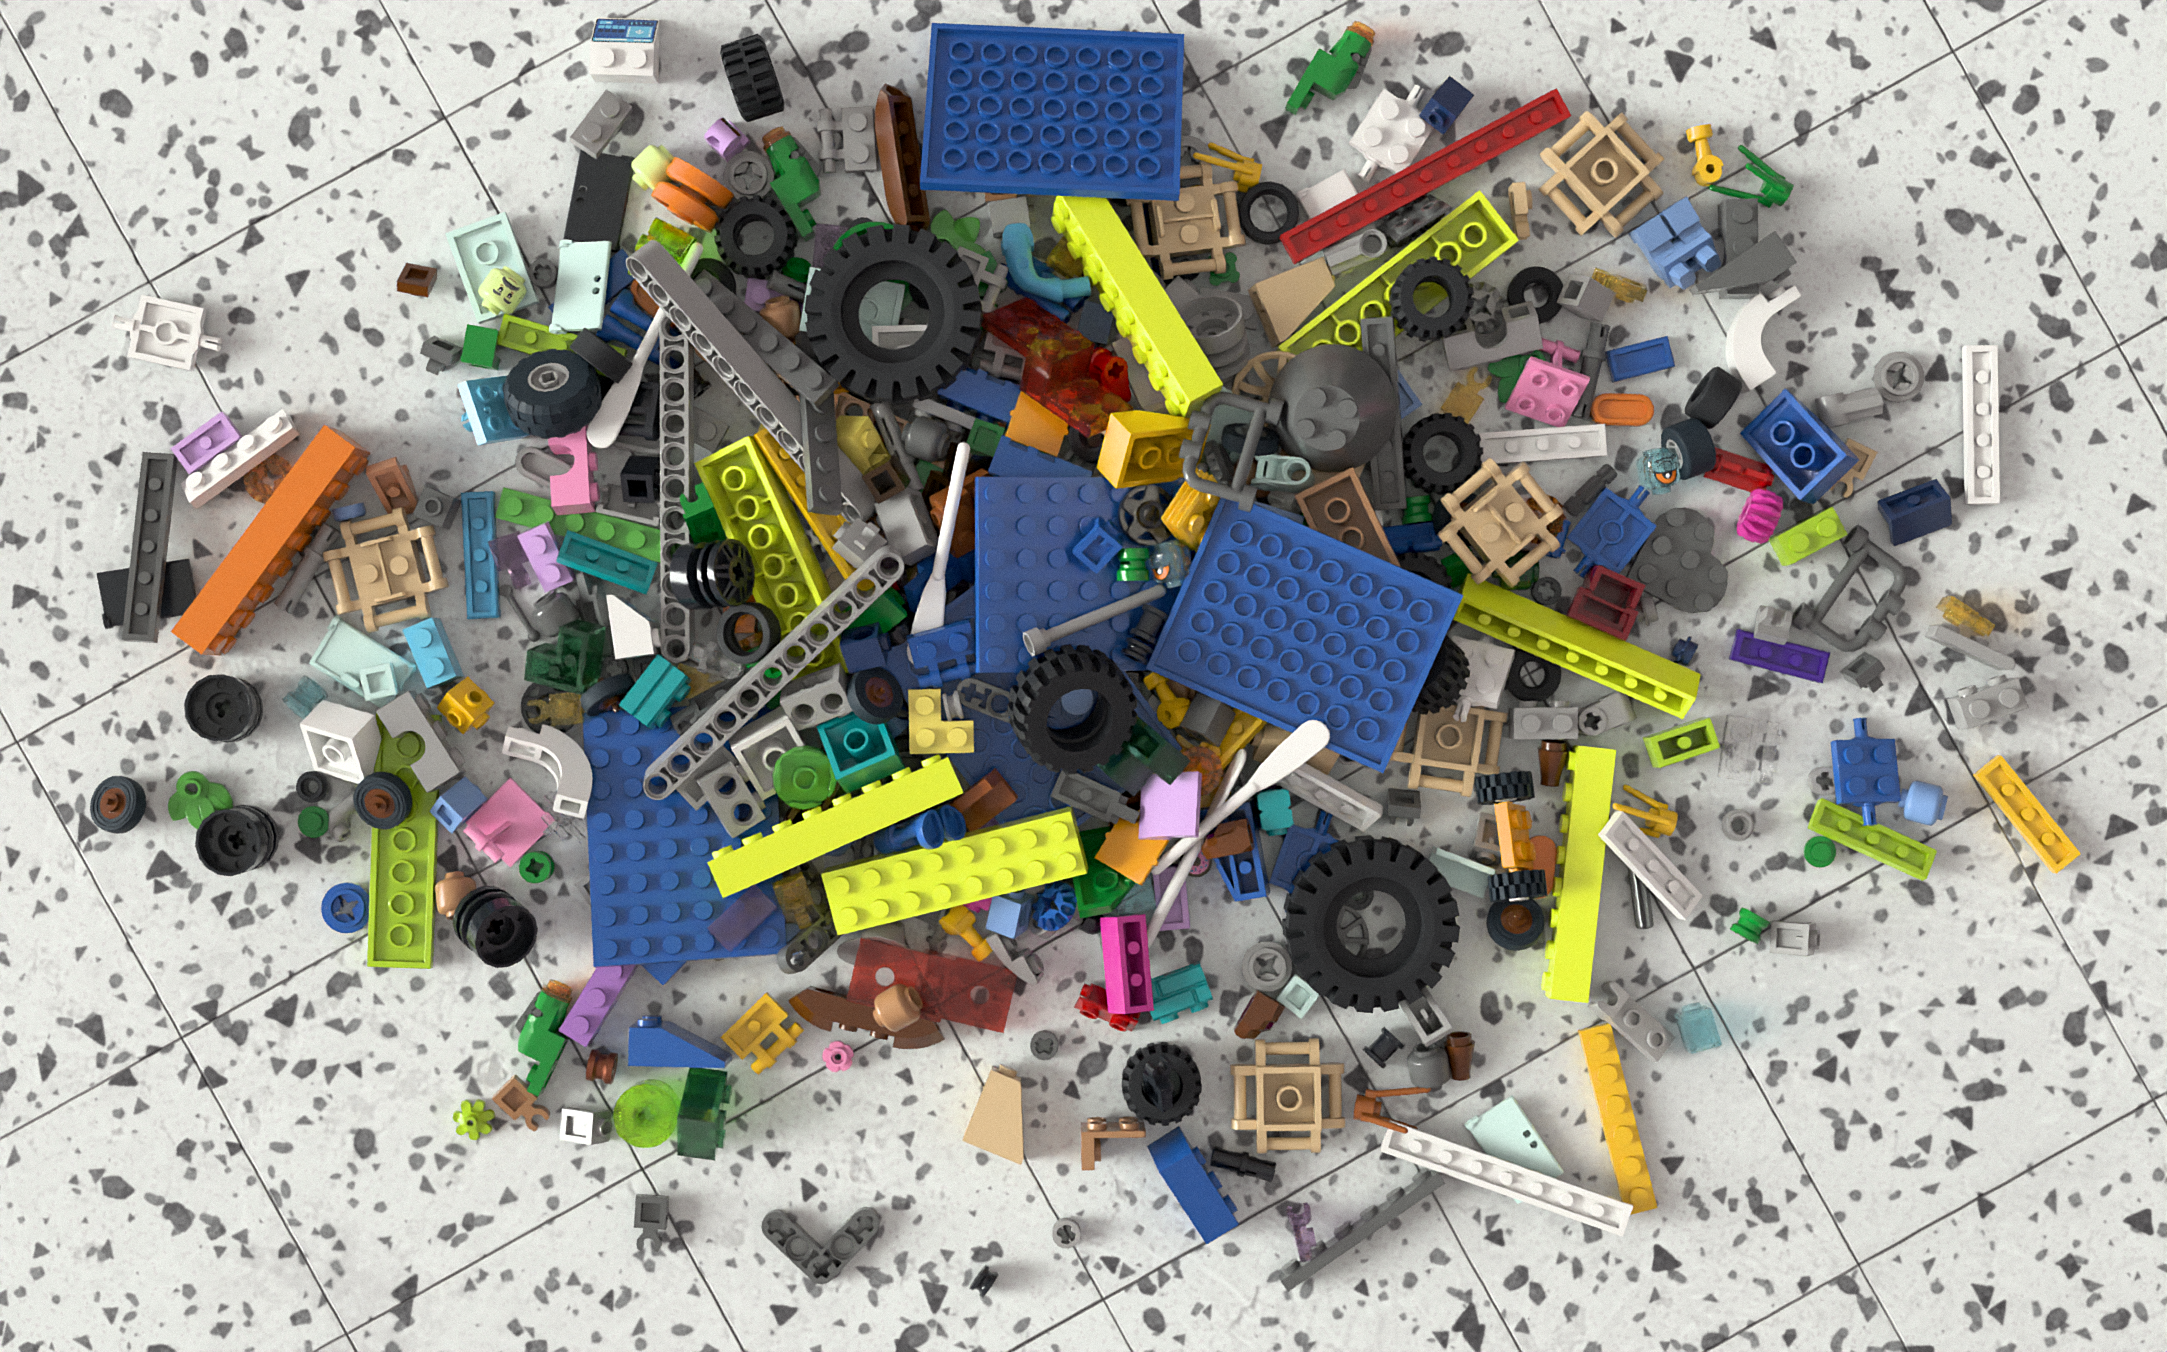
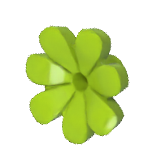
M468 1099L461 1102L462 1112L455 1111L453 1113V1120L460 1123L456 1127L458 1135L462 1136L467 1132L471 1140H478L480 1132L489 1134L492 1131V1126L487 1121L495 1118V1112L492 1109L484 1111L486 1105L484 1100H476L474 1106H472L471 1101Z

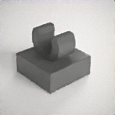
M436 336L424 341L420 354L430 358L426 371L439 375V372H443L446 366H450L460 359L463 348Z
M1863 652L1840 672L1846 681L1860 689L1869 687L1874 693L1883 686L1878 675L1886 668L1879 659Z
M1388 788L1387 812L1390 824L1395 825L1396 817L1407 818V826H1412L1414 819L1420 818V791Z

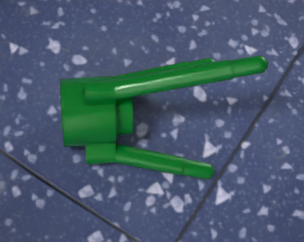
M1739 145L1738 150L1759 167L1757 168L1750 163L1745 165L1746 169L1764 181L1760 188V192L1764 196L1716 185L1709 186L1711 191L1740 199L1758 198V203L1768 208L1773 203L1781 207L1790 196L1794 187L1792 183L1785 180L1786 177L1775 172L1743 145Z

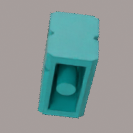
M657 654L620 702L619 706L650 729L654 730L656 726L661 728L670 718L669 716H671L672 712L669 709L676 700L678 702L683 701L690 692L691 687L688 684L692 679Z
M1281 787L1270 790L1263 789L1256 792L1253 796L1255 808L1259 809L1256 812L1258 826L1264 829L1268 836L1287 834V828L1294 824L1292 810L1288 808L1291 805L1289 791Z
M1199 961L1151 979L1154 1011H1150L1153 1021L1160 1019L1161 1024L1178 1019V1012L1190 1008L1191 1013L1209 1007L1207 1001L1213 1000Z

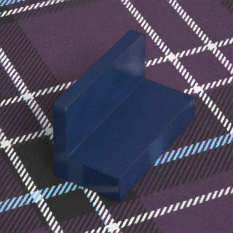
M1937 479L1877 501L1878 511L1889 524L1890 541L1893 546L1903 544L1952 524L1951 498Z

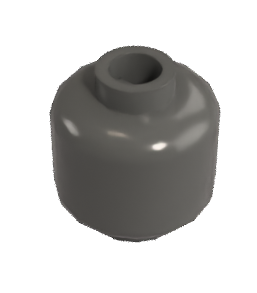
M920 416L912 424L908 422L905 425L901 440L905 441V450L910 456L932 463L937 461L938 458L942 459L945 457L951 443V435L948 434V428L945 424L925 416Z
M552 590L533 604L535 609L532 617L547 637L552 638L559 635L561 639H564L577 630L575 623L580 618V612L567 594L563 592L556 593Z
M1423 1043L1418 1044L1407 1056L1410 1080L1414 1086L1431 1088L1430 1092L1440 1090L1442 1085L1451 1078L1447 1051L1436 1043L1428 1047Z

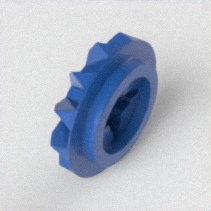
M1055 881L1053 885L1045 884L1044 892L1037 893L1039 899L1036 903L1032 904V907L1035 909L1032 918L1037 921L1038 926L1042 929L1056 931L1063 928L1073 917L1077 906L1076 894L1074 889L1067 883ZM1052 900L1057 904L1058 911L1056 909L1053 910L1049 906Z
M349 882L337 884L330 888L321 904V912L326 924L331 929L340 933H353L361 930L369 922V893L361 885ZM343 899L346 902L358 901L352 909L353 916L349 913L336 914L344 906Z

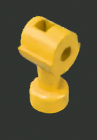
M1711 124L1700 125L1686 130L1688 142L1695 143L1697 163L1692 169V176L1703 187H1708L1715 183L1721 177L1722 167L1724 166L1720 158L1712 155L1707 140L1713 136Z
M1153 672L1146 676L1143 682L1148 690L1155 689L1161 704L1157 709V718L1168 729L1178 727L1191 702L1185 698H1176L1167 685L1169 678Z
M964 905L951 907L949 913L939 920V924L947 934L960 935L973 947L971 951L972 956L978 962L982 961L993 950L986 941L987 937L982 938L973 927V924L976 922L974 914Z

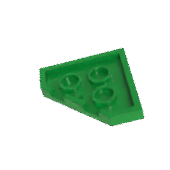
M1109 826L1079 832L1088 864L1087 874L1073 877L1080 918L1112 913L1136 884V882L1095 859L1096 854L1106 840L1105 834L1111 831Z

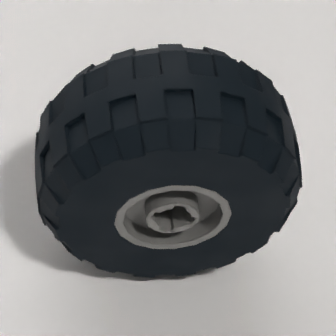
M548 349L547 351L532 353L531 356L523 358L511 369L503 385L505 405L512 422L523 432L534 437L550 439L566 437V435L572 433L575 434L593 420L602 405V391L596 369L581 356L570 350Z

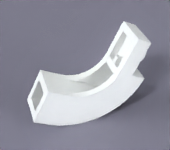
M1795 285L1787 290L1780 286L1766 296L1769 302L1760 292L1739 309L1731 322L1726 339V359L1731 375L1742 382L1741 392L1743 394L1776 374V371L1763 352L1761 334L1765 323L1773 314L1802 296Z
M542 725L540 734L533 733L525 728L508 726L502 754L533 761L547 768L553 774L558 788L553 811L584 819L591 794L593 777L590 763L580 746L565 733L548 725Z

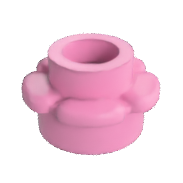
M834 1041L830 1043L828 1048L824 1049L822 1059L826 1062V1067L830 1071H846L852 1065L851 1059L854 1053L849 1045L843 1044L842 1041ZM836 1054H840V1055H841V1059H840V1060H837V1059L835 1058V1055H836Z

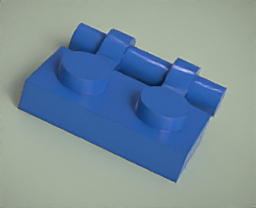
M969 619L906 636L915 669L926 666L929 669L930 674L917 677L920 689L931 686L934 689L943 687V683L957 679L963 681L964 679L971 678L972 675L979 674L976 673V661L967 663L965 657L966 655L976 653V644ZM956 658V667L939 671L937 663Z

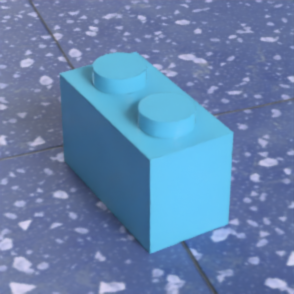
M431 617L403 629L427 689H436L464 677L440 618Z

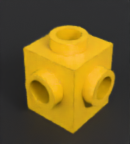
M467 676L446 693L437 709L447 718V721L452 726L456 727L464 735L473 727L476 730L480 729L490 719L487 713L495 703L484 690L480 689Z

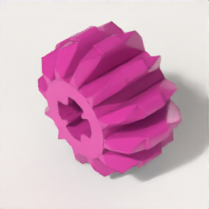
M1759 488L1753 490L1750 496L1747 497L1739 515L1737 534L1753 543L1762 544L1767 542L1770 536L1773 535L1774 529L1781 517L1783 509L1782 497L1775 495L1776 493L1767 489L1766 491Z

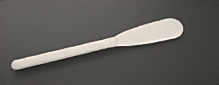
M698 242L692 244L681 265L689 276H691L703 252V245ZM660 307L631 361L633 365L619 383H613L602 400L600 410L588 425L586 431L587 438L594 447L607 448L611 446L617 439L641 382L644 365L660 336V322L666 315Z
M966 442L960 443L957 447L932 574L923 590L914 617L911 634L941 627L944 624L946 601L945 571L970 453V446ZM908 645L907 656L909 661L914 665L910 648Z
M1308 720L1303 723L1269 755L1245 786L1199 824V838H1182L1159 857L1157 860L1159 864L1152 868L1151 873L1158 875L1256 792L1277 783L1324 749L1330 739L1327 726L1318 720Z
M1240 749L1232 759L1205 819L1227 799L1245 764L1246 750ZM1208 834L1183 855L1147 926L1148 949L1151 948Z

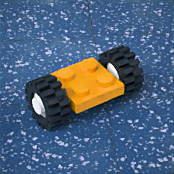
M1512 771L1477 777L1475 779L1478 805H1495L1502 867L1509 869V873L1494 874L1487 877L1490 902H1515L1548 896L1545 870H1527L1533 869V861L1536 859L1535 846L1533 842H1530L1528 830L1532 828L1531 815L1525 806L1513 804L1516 801L1520 802L1535 798L1532 772Z

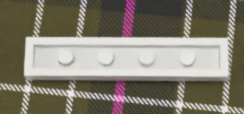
M1966 345L1962 347L1964 504H1999L1998 345Z

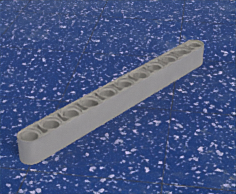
M655 240L646 243L626 259V266L630 274L805 472L800 402L670 253ZM838 447L843 507L841 515L850 524L857 517L866 522L877 512L874 506L877 501L862 479L863 474Z
M665 315L660 322L661 652L669 662L678 663L688 660L694 653L695 610L683 607L673 593L670 585V564L672 561L670 551L676 543L684 545L686 543H694L686 522L678 530L671 525L670 519L673 513L679 511L685 514L680 503V497L676 498L672 495L670 486L673 481L679 479L684 484L683 494L687 497L688 502H694V346L683 333L676 337L671 335L669 328L672 321ZM679 351L684 356V363L680 368L673 369L670 365V357L673 353ZM679 383L684 388V396L679 401H674L670 397V389L673 385ZM679 415L684 420V428L681 432L675 434L670 429V421L673 417ZM679 447L683 450L685 457L683 462L676 466L671 462L670 454L673 449ZM676 607L682 609L685 613V620L681 625H676L671 620V612ZM675 639L681 640L685 645V652L681 657L675 656L671 651V644Z
M885 545L879 548L663 752L645 771L643 783L645 794L654 800L668 797L899 579L904 571L901 551L892 545ZM886 557H894L898 561L896 567L892 569H885L880 563ZM863 579H869L875 585L869 591H862L857 587V584ZM840 601H845L851 605V608L845 613H839L834 609V606ZM818 623L824 624L828 628L826 633L822 635L814 634L810 629ZM798 645L805 652L801 656L795 657L791 656L787 650L791 646ZM774 667L778 668L782 674L777 678H769L764 672L768 668ZM752 689L758 693V697L754 700H746L741 694L745 690ZM724 711H729L735 715V719L725 722L718 715ZM700 733H707L713 739L708 743H700L695 737ZM676 755H685L690 761L684 765H679L674 762L673 758ZM659 776L664 778L667 783L663 786H655L651 783L650 779Z

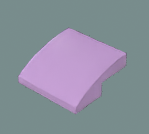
M1199 771L1168 772L1142 776L1138 839L1171 840V838H1199L1202 774Z

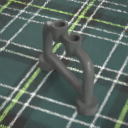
M1218 392L1204 401L1200 412L1193 410L1188 429L1194 430L1191 440H1183L1179 453V458L1185 459L1182 473L1188 485L1197 491L1238 502L1239 510L1251 513L1258 487L1247 485V477L1264 422L1278 426L1284 401L1271 398L1269 404L1230 392ZM1218 405H1228L1254 413L1231 487L1202 479L1195 472L1214 409Z
M1859 524L1848 533L1843 541V545L1854 553L1818 605L1813 609L1803 602L1792 614L1791 624L1799 630L1807 627L1843 652L1860 650L1870 639L1878 641L1887 630V626L1882 623L1888 613L1896 615L1905 604V600L1900 597L1907 584V573L1904 566L1893 556L1867 539L1869 532ZM1869 555L1893 573L1894 582L1890 589L1881 596L1878 606L1872 615L1863 622L1858 635L1854 639L1847 640L1821 621L1864 559Z

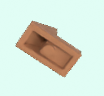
M393 457L366 466V475L387 514L393 513V509L400 507L405 509L406 515L414 512L419 500L407 465H400L398 459Z

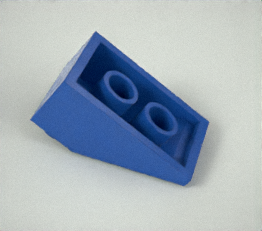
M1786 388L1740 432L1743 438L1800 501L1813 505L1859 461L1858 457L1846 444Z
M644 1015L642 1019H638L637 1022L629 1027L628 1066L725 1068L732 1061L731 1053L671 1021H662V1016Z

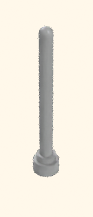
M1159 584L1048 630L1035 627L1023 632L1024 644L1030 655L1036 656L1045 652L1046 648L1051 645V642L1165 596L1167 589L1164 585Z

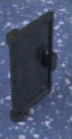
M580 150L563 239L575 242L610 241L612 242L611 252H618L620 250V238L634 171L631 166L635 159L634 157L625 155L620 157L601 153L595 159L583 150Z
M189 558L166 562L160 619L183 616L196 598ZM129 568L97 573L104 611L102 619L105 629L123 625Z

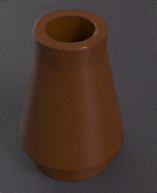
M1556 739L1541 740V746L1537 747L1541 785L1559 786L1560 777L1569 750L1566 749L1567 742Z
M1451 1032L1446 1035V1041L1443 1042L1448 1054L1451 1077L1457 1081L1468 1080L1471 1078L1470 1070L1475 1041L1472 1040V1034L1469 1032Z

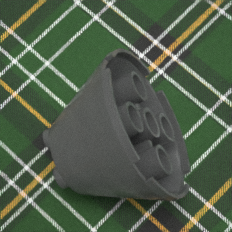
M1319 345L1296 355L1278 373L1269 395V404L1271 398L1284 401L1278 426L1270 424L1271 429L1279 435V445L1290 457L1303 458L1308 462L1311 469L1322 472H1343L1352 467L1357 468L1367 463L1385 446L1396 420V396L1386 372L1371 356L1346 345Z

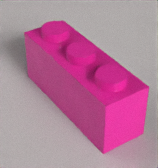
M1145 914L1100 917L1108 1013L1130 1014L1154 1011Z

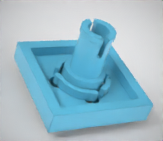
M507 376L468 380L458 384L466 409V413L461 417V422L469 419L470 422L463 424V427L469 432H474L478 446L523 439L530 435L514 425L507 411L503 393V385Z

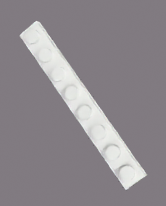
M1390 1120L1392 1123L1406 1127L1408 1133L1404 1134L1387 1128L1380 1147L1381 1152L1622 1237L1624 1235L1633 1208L1631 1204Z

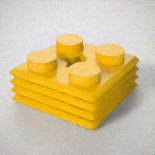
M1196 467L1195 472L1200 478L1218 483L1212 474L1204 473L1203 470H1199ZM1185 481L1162 515V522L1181 545H1187V548H1190L1192 551L1195 550L1197 553L1221 497L1197 491L1191 488Z

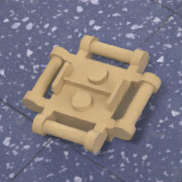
M1585 111L1579 117L1580 121L1551 148L1546 147L1540 153L1544 163L1556 173L1538 190L1544 197L1548 195L1577 226L1575 230L1581 236L1600 220L1611 235L1618 237L1624 231L1623 227L1652 200L1657 201L1663 195L1661 188L1648 174L1665 158L1659 152L1655 153L1626 122L1628 118L1622 112L1604 127L1590 112ZM1588 130L1591 131L1595 137L1565 164L1559 157ZM1616 130L1646 162L1645 165L1614 133ZM1562 180L1593 212L1587 218L1557 187ZM1639 183L1644 191L1621 213L1614 217L1609 210Z
M1199 161L1198 165L1180 166V179L1199 177L1201 186L1180 188L1179 201L1126 199L1127 205L1131 208L1136 246L1144 258L1155 257V259H1158L1162 280L1173 279L1175 275L1214 271L1215 274L1225 273L1226 261L1222 249L1246 245L1245 235L1241 234L1235 194L1238 192L1237 182L1229 181L1213 184L1212 166L1210 163ZM1222 195L1229 237L1223 238L1220 237L1221 224L1217 199H1215V196ZM1143 204L1148 205L1153 246L1148 244ZM1211 253V259L1172 263L1170 260L1171 257Z
M1488 458L1481 464L1482 468L1452 494L1447 493L1440 499L1444 507L1451 514L1452 521L1439 531L1437 535L1443 543L1447 541L1472 572L1471 578L1476 584L1485 581L1496 570L1504 582L1512 588L1520 581L1519 577L1549 551L1553 553L1560 547L1559 541L1546 529V526L1557 519L1564 511L1558 503L1554 504L1531 476L1529 473L1530 468L1524 461L1504 476L1496 462ZM1490 478L1493 483L1462 509L1460 503ZM1517 480L1521 482L1544 511L1539 517L1534 514L1512 486ZM1458 530L1461 531V533L1465 536V538L1469 541V543L1485 561L1483 565H1481V563L1477 560V558L1473 555V553L1457 535ZM1536 535L1541 543L1512 568H1509L1505 561L1519 552Z
M403 507L393 509V513L354 523L351 520L341 522L340 529L346 547L322 553L324 562H328L338 604L335 605L337 614L342 615L362 610L364 625L368 633L379 631V627L418 617L421 620L431 618L427 594L449 587L447 578H443L433 538L436 535L434 525L410 530L408 518ZM394 525L398 528L399 534L358 544L356 537L358 534ZM421 539L431 579L429 582H426L416 540ZM341 559H350L359 600L351 601ZM411 598L416 600V605L376 615L375 607Z
M1452 705L1447 709L1441 707L1440 712L1435 714L1430 710L1427 715L1418 712L1412 754L1403 753L1407 729L1406 722L1390 760L1411 763L1407 781V788L1417 790L1418 787L1458 792L1461 796L1471 797L1475 773L1499 774L1500 766H1497L1503 722L1507 723L1508 713L1485 710L1484 706H1474L1473 708L1470 707L1466 722H1461V716L1459 721L1453 718L1457 705ZM1484 720H1491L1485 764H1479ZM1421 766L1464 771L1463 779L1457 780L1420 774Z
M1310 1038L1309 1042H1265V1039H1255V1064L1230 1065V1075H1234V1118H1231V1129L1256 1130L1257 1154L1267 1153V1150H1310L1311 1153H1321L1322 1129L1345 1128V1117H1342L1341 1074H1344V1063H1320L1319 1038ZM1309 1054V1064H1266V1055ZM1321 1074H1329V1117H1322ZM1256 1075V1118H1247L1246 1076ZM1267 1131H1310V1137L1267 1138Z

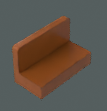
M994 768L947 805L956 808L962 813L966 827L969 831H974L1018 799V795L997 769Z

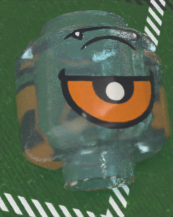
M1668 447L1643 451V456L1636 461L1639 485L1644 487V489H1652V495L1670 493L1671 486L1676 485L1681 480L1677 455L1669 452Z
M1178 539L1153 545L1154 550L1149 553V563L1154 581L1166 583L1167 588L1183 585L1185 578L1191 573L1192 558L1188 545L1179 544Z

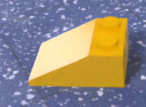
M1141 410L1111 413L1096 468L1116 489L1171 482L1178 478H1184L1182 471L1185 459L1179 458V453L1183 440H1191L1194 430L1188 429L1190 418ZM1208 430V432H1207V434H1206V437H1205V440H1204V443H1203V447H1202V451H1201V455H1200V458H1199V461H1198L1197 465H1198V464L1200 463V461H1201V457H1202V454H1203V450H1204V447H1205V443H1206V440H1207V436H1208L1209 430Z

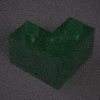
M579 619L559 626L557 645L543 643L527 650L524 680L580 695L584 694L589 688L597 684V680L600 678L606 626Z
M1137 716L1135 726H1130L1133 731L1128 742L1124 740L1122 743L1124 749L1118 755L1115 753L1108 758L1110 762L1103 766L1100 763L1097 764L1106 775L1133 796L1146 784L1153 773L1171 785L1191 761L1161 734Z
M689 1068L677 1117L678 1156L715 1161L718 1148H724L726 1139L724 1127L727 1111L723 1110L724 1104H730L732 1096V1085L727 1084L728 1071Z

